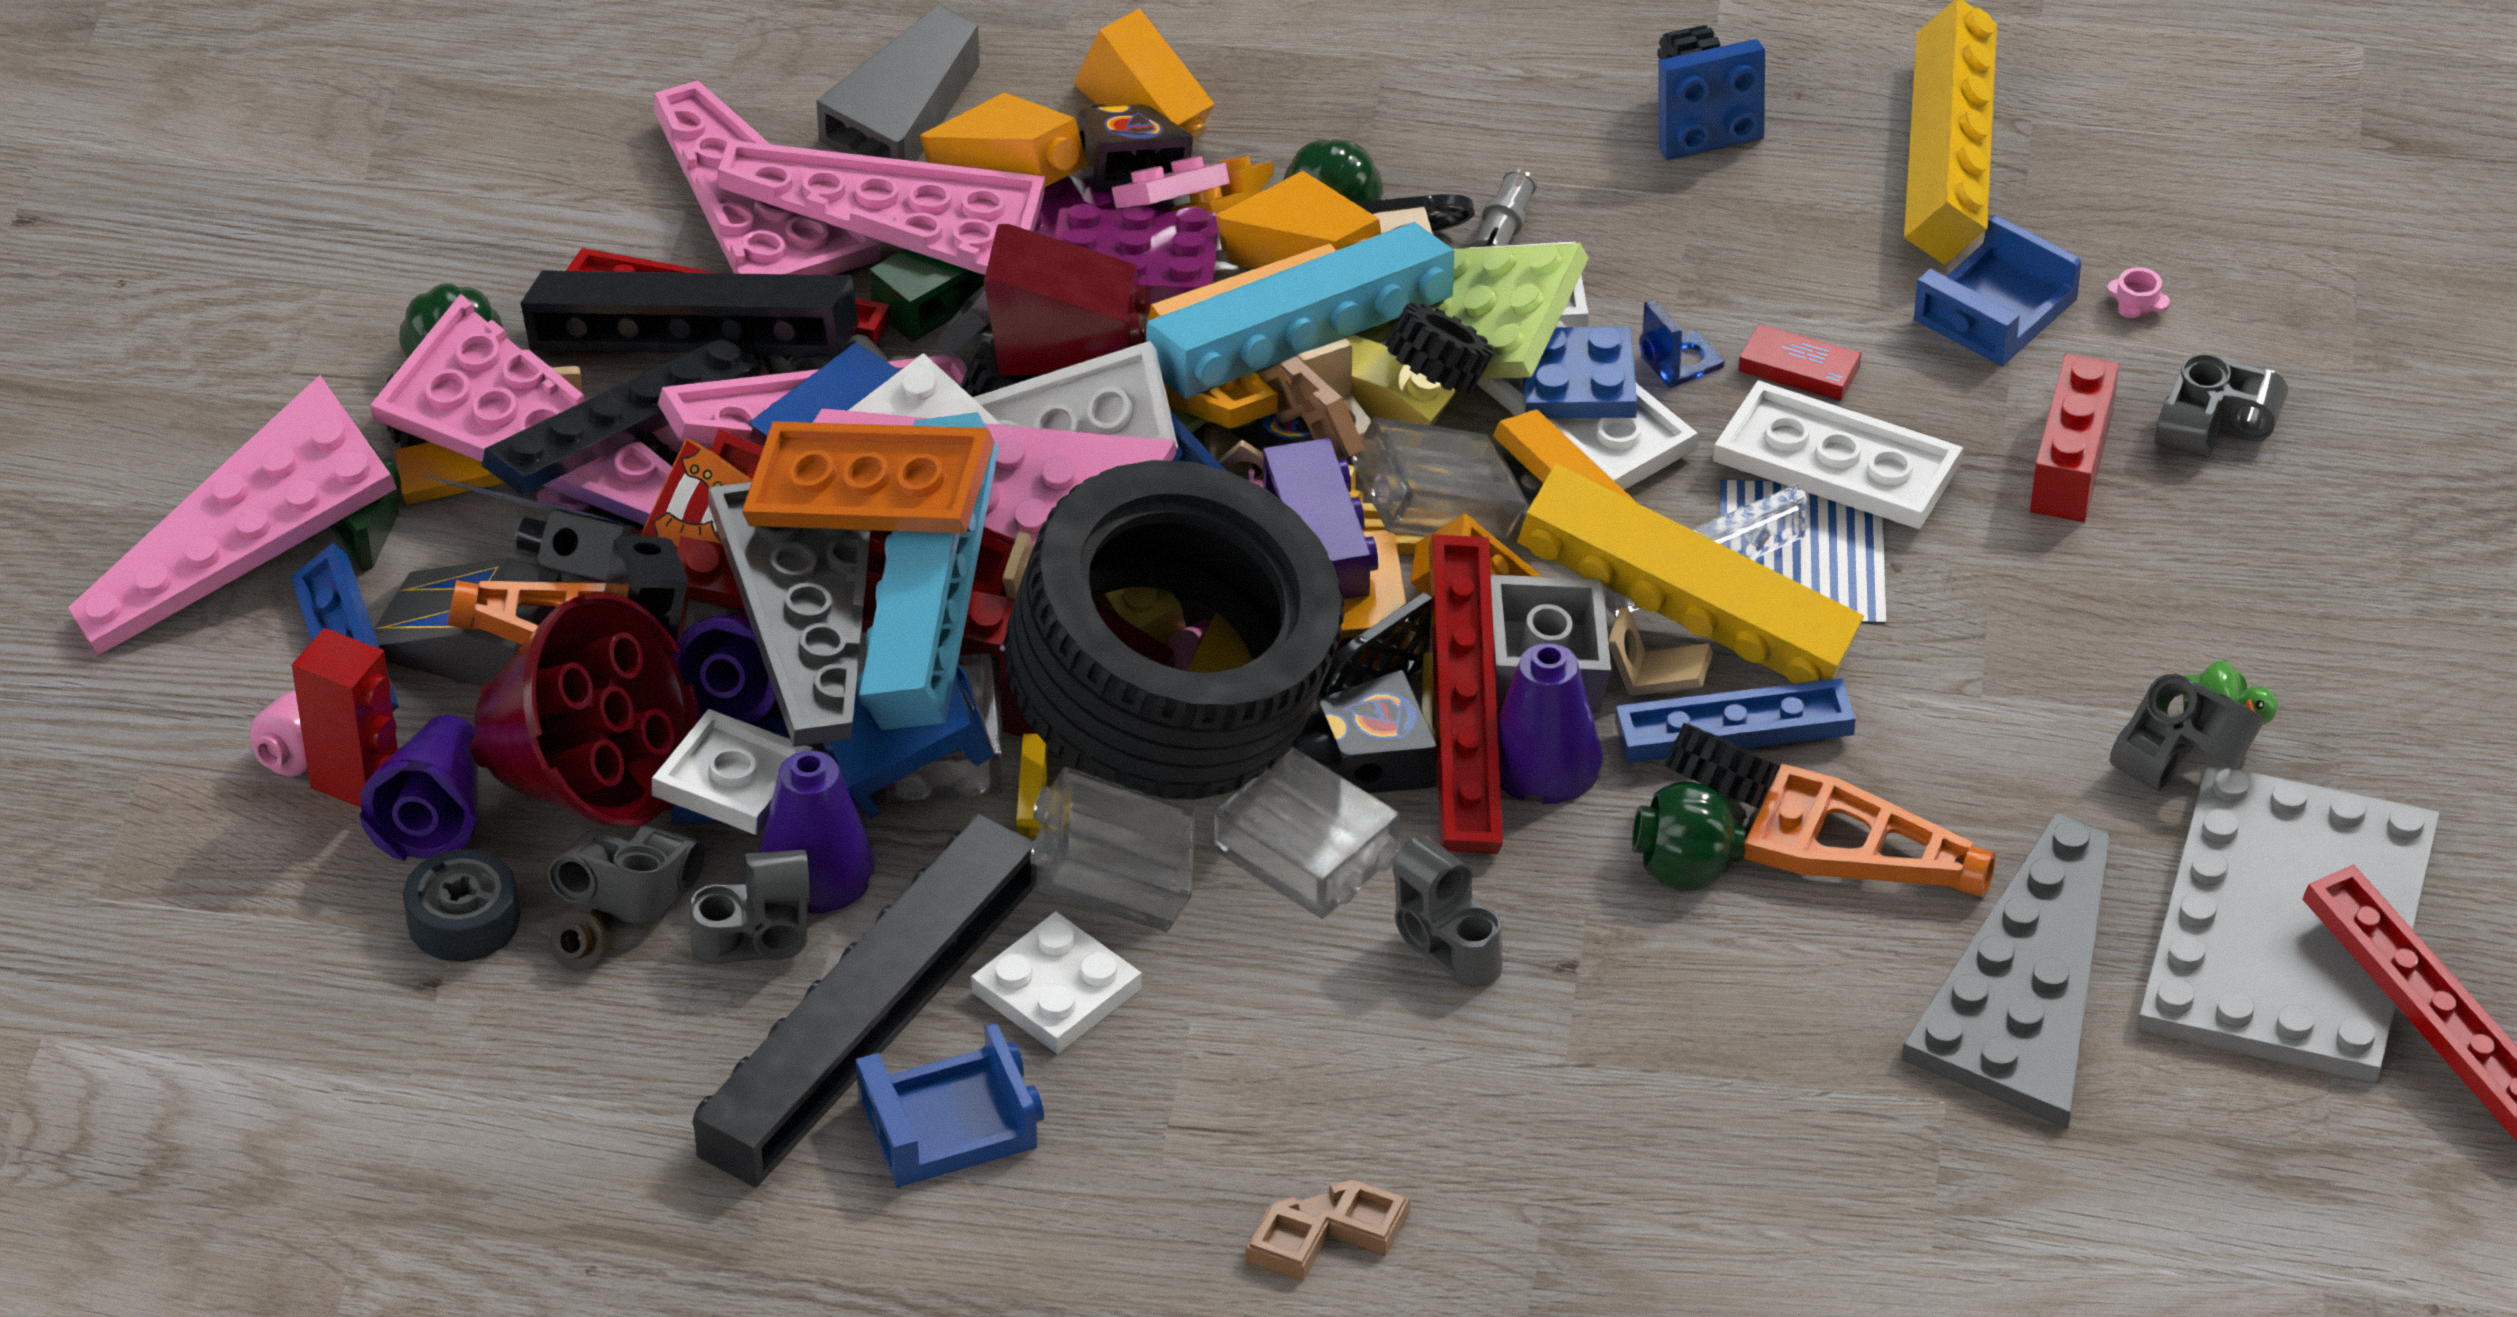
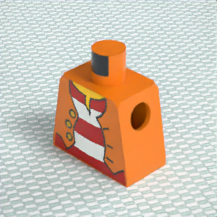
M686 437L640 536L666 537L673 540L676 550L681 536L722 543L708 505L709 487L752 482V479L711 450Z

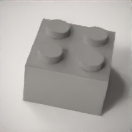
M1491 575L1497 709L1502 708L1522 654L1532 646L1552 643L1564 646L1574 653L1579 663L1592 713H1600L1611 673L1603 581L1601 579Z

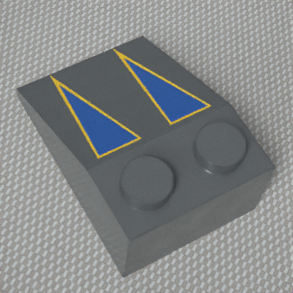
M505 558L410 572L373 629L379 649L384 650L385 661L388 663L482 687L486 682L492 681L522 645L482 629L468 630L448 626V617L456 580L479 584L480 581L562 582L561 571ZM518 606L516 608V616L540 625L556 607Z

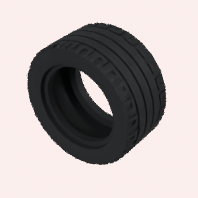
M1149 460L1116 466L1101 472L1099 475L1087 478L1083 483L1074 486L1070 490L1069 495L1063 496L1058 500L1056 507L1051 509L1047 520L1040 528L1007 622L1003 657L1007 665L1006 678L1010 682L1009 688L1016 698L1017 705L1026 721L1051 750L1080 772L1115 789L1155 799L1184 800L1202 799L1240 790L1246 787L1248 783L1256 782L1262 779L1264 774L1274 770L1277 763L1283 761L1288 756L1289 751L1294 748L1299 735L1304 729L1342 634L1341 625L1344 620V611L1342 609L1344 600L1340 593V580L1336 575V569L1325 547L1317 535L1296 511L1267 489L1230 471L1188 461ZM1134 587L1157 588L1184 595L1204 604L1222 616L1242 638L1248 648L1252 661L1231 670L1208 673L1189 672L1159 664L1135 652L1118 639L1100 617L1093 600L1112 591Z

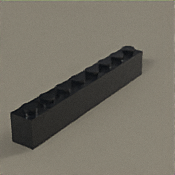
M980 814L962 832L959 831L953 834L942 854L928 868H922L917 872L908 890L893 905H887L882 909L874 926L858 942H853L847 946L841 955L839 963L823 980H816L808 988L803 1001L789 1016L779 1019L773 1025L767 1039L750 1057H743L736 1064L731 1077L713 1096L709 1095L700 1102L695 1110L692 1121L697 1157L757 1188L857 1080L856 1059L876 1053L881 1054L1038 885L1037 842Z

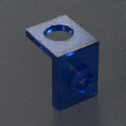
M1653 299L1644 303L1643 331L1639 337L1641 357L1669 388L1724 368L1725 359L1697 329L1682 334V329L1659 303ZM1681 349L1696 350L1704 358L1697 364H1681Z

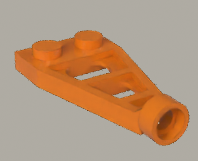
M456 580L447 625L468 630L482 629L523 645L539 625L518 618L516 616V608L518 606L558 607L563 602L574 597L604 592L606 583L480 581L479 584ZM688 599L684 600L678 638L684 632Z
M1783 763L1744 843L1745 860L1797 874L1951 886L1960 892L1982 898L1988 892L1996 863V852L1975 847L1972 841L1846 781ZM1831 813L1846 814L1863 822L1871 830L1865 844L1853 849L1826 847L1819 844L1816 839L1827 815ZM1889 833L1901 834L1926 846L1922 859L1883 856L1880 854V851Z

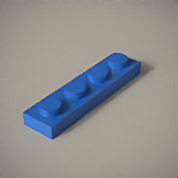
M332 543L291 576L311 641L314 640L323 628L379 648L348 554ZM391 684L390 696L392 710L394 712L397 708H399V705Z
M1842 678L1618 705L1615 710V724L1627 763L1668 758L1683 723L1698 727L1746 749L1852 736L1855 732L1856 722Z

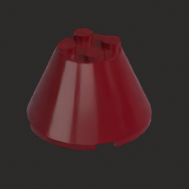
M600 592L574 597L563 602L543 620L495 678L482 686L475 711V736L471 741L470 749L474 761L481 768H488L491 774L508 788L601 825L629 828L650 823V820L657 817L660 813L670 810L675 806L673 803L652 796V777L700 720L694 684H684L679 667H677L672 655L680 651L678 646L657 618L638 603L626 597Z

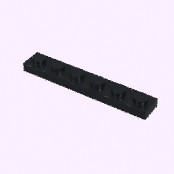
M720 337L486 447L482 467L523 495L669 425L670 423L658 406L662 387L760 376L762 363L741 350L736 344L729 342L724 337Z

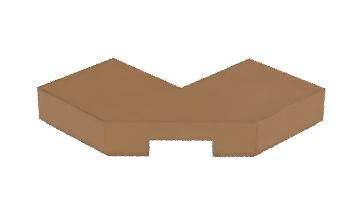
M1297 356L1259 373V377L1278 393V412L1276 415L1282 424L1303 415L1314 440L1330 438L1337 460L1348 458L1365 450V446L1342 397Z
M1349 1179L1329 1185V1192L1298 1201L1296 1196L1273 1202L1268 1207L1246 1246V1262L1304 1281L1328 1237L1386 1256L1410 1212V1197L1356 1179Z

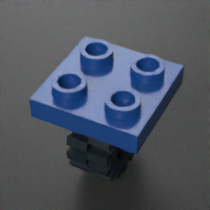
M1707 25L1663 34V37L1659 40L1661 48L1658 49L1657 56L1660 59L1658 60L1659 151L1664 158L1669 160L1763 139L1765 131V48L1759 40L1753 39L1720 47L1721 43L1718 37H1714V31L1711 27L1707 28Z

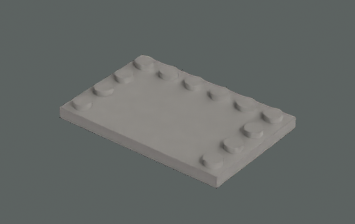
M2207 763L2139 1013L2137 1031L2378 1084L2396 1005L2302 898L2309 883L2354 864L2406 923L2414 929L2440 812Z

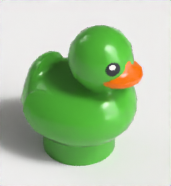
M2227 661L2212 663L2202 674H2185V677L2218 695L2223 694L2251 709L2265 719L2263 725L2272 721L2277 713L2278 704L2274 694L2267 688L2260 686L2247 689L2246 678L2242 673L2234 670L2233 666ZM2183 694L2184 711L2188 708L2190 702L2189 694Z

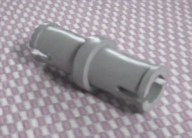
M1515 168L1506 172L1496 197L1487 202L1482 212L1483 224L1470 247L1505 246L1509 244L1512 236L1520 232L1525 223L1524 210L1531 195H1533L1537 188V182L1529 172L1526 171L1520 186H1516L1515 183L1521 169Z

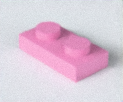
M1202 156L1171 162L1173 172L1164 174L1162 166L1131 172L1132 183L1112 187L1115 207L1118 209L1148 205L1230 184L1226 162L1204 165Z

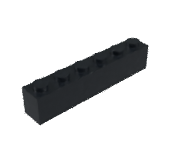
M542 270L520 302L530 350L688 353L720 337H724L750 355L838 356L844 351L859 325L851 275Z

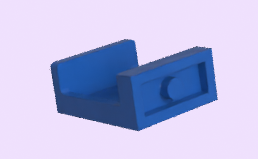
M1993 215L1988 219V227L1985 231L1983 244L1953 271L1944 276L1930 268L1917 279L1914 320L2003 367L2077 300L2081 259L1998 215Z
M959 663L957 664L946 723L881 730L868 709L860 704L856 688L851 739L823 743L829 756L839 765L853 803L857 802L870 819L881 814L875 795L876 791L958 748H961L975 767L995 757L968 675Z
M997 1023L984 1026L985 1046L982 1049L897 1073L888 1074L879 1053L856 1059L858 1100L897 1188L1037 1148L1036 1122L1044 1120L1042 1101L1035 1085L1026 1087L1022 1079L1024 1067L1020 1051L1014 1041L1005 1042Z

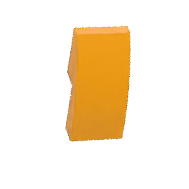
M1249 155L1220 160L1218 163L1226 162L1230 184L1189 194L1190 202L1170 207V211L1177 212L1183 208L1197 207L1210 213H1220L1260 193L1274 173L1273 162L1251 164Z

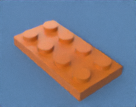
M773 421L742 513L748 526L966 534L994 441L989 428Z

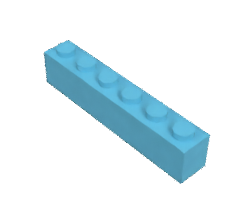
M1412 222L1149 320L1146 324V342L1150 341L1157 349L1164 383L1186 399L1296 357L1300 353L1325 346L1398 318L1407 303L1416 302L1418 305L1423 303L1430 306L1452 297L1454 249L1416 222Z
M978 412L914 420L913 425L987 428ZM995 441L966 534L892 531V534L886 538V563L883 578L876 585L877 608L873 626L868 628L866 634L868 652L864 672L859 674L857 679L859 702L862 707L868 709L881 730L941 724L947 721L953 680L956 674L999 450Z

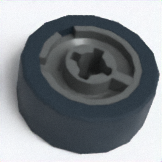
M455 849L440 852L421 862L407 877L403 891L407 926L410 938L423 952L441 960L464 962L484 958L503 948L516 933L520 919L517 886L513 871L500 858L482 850Z

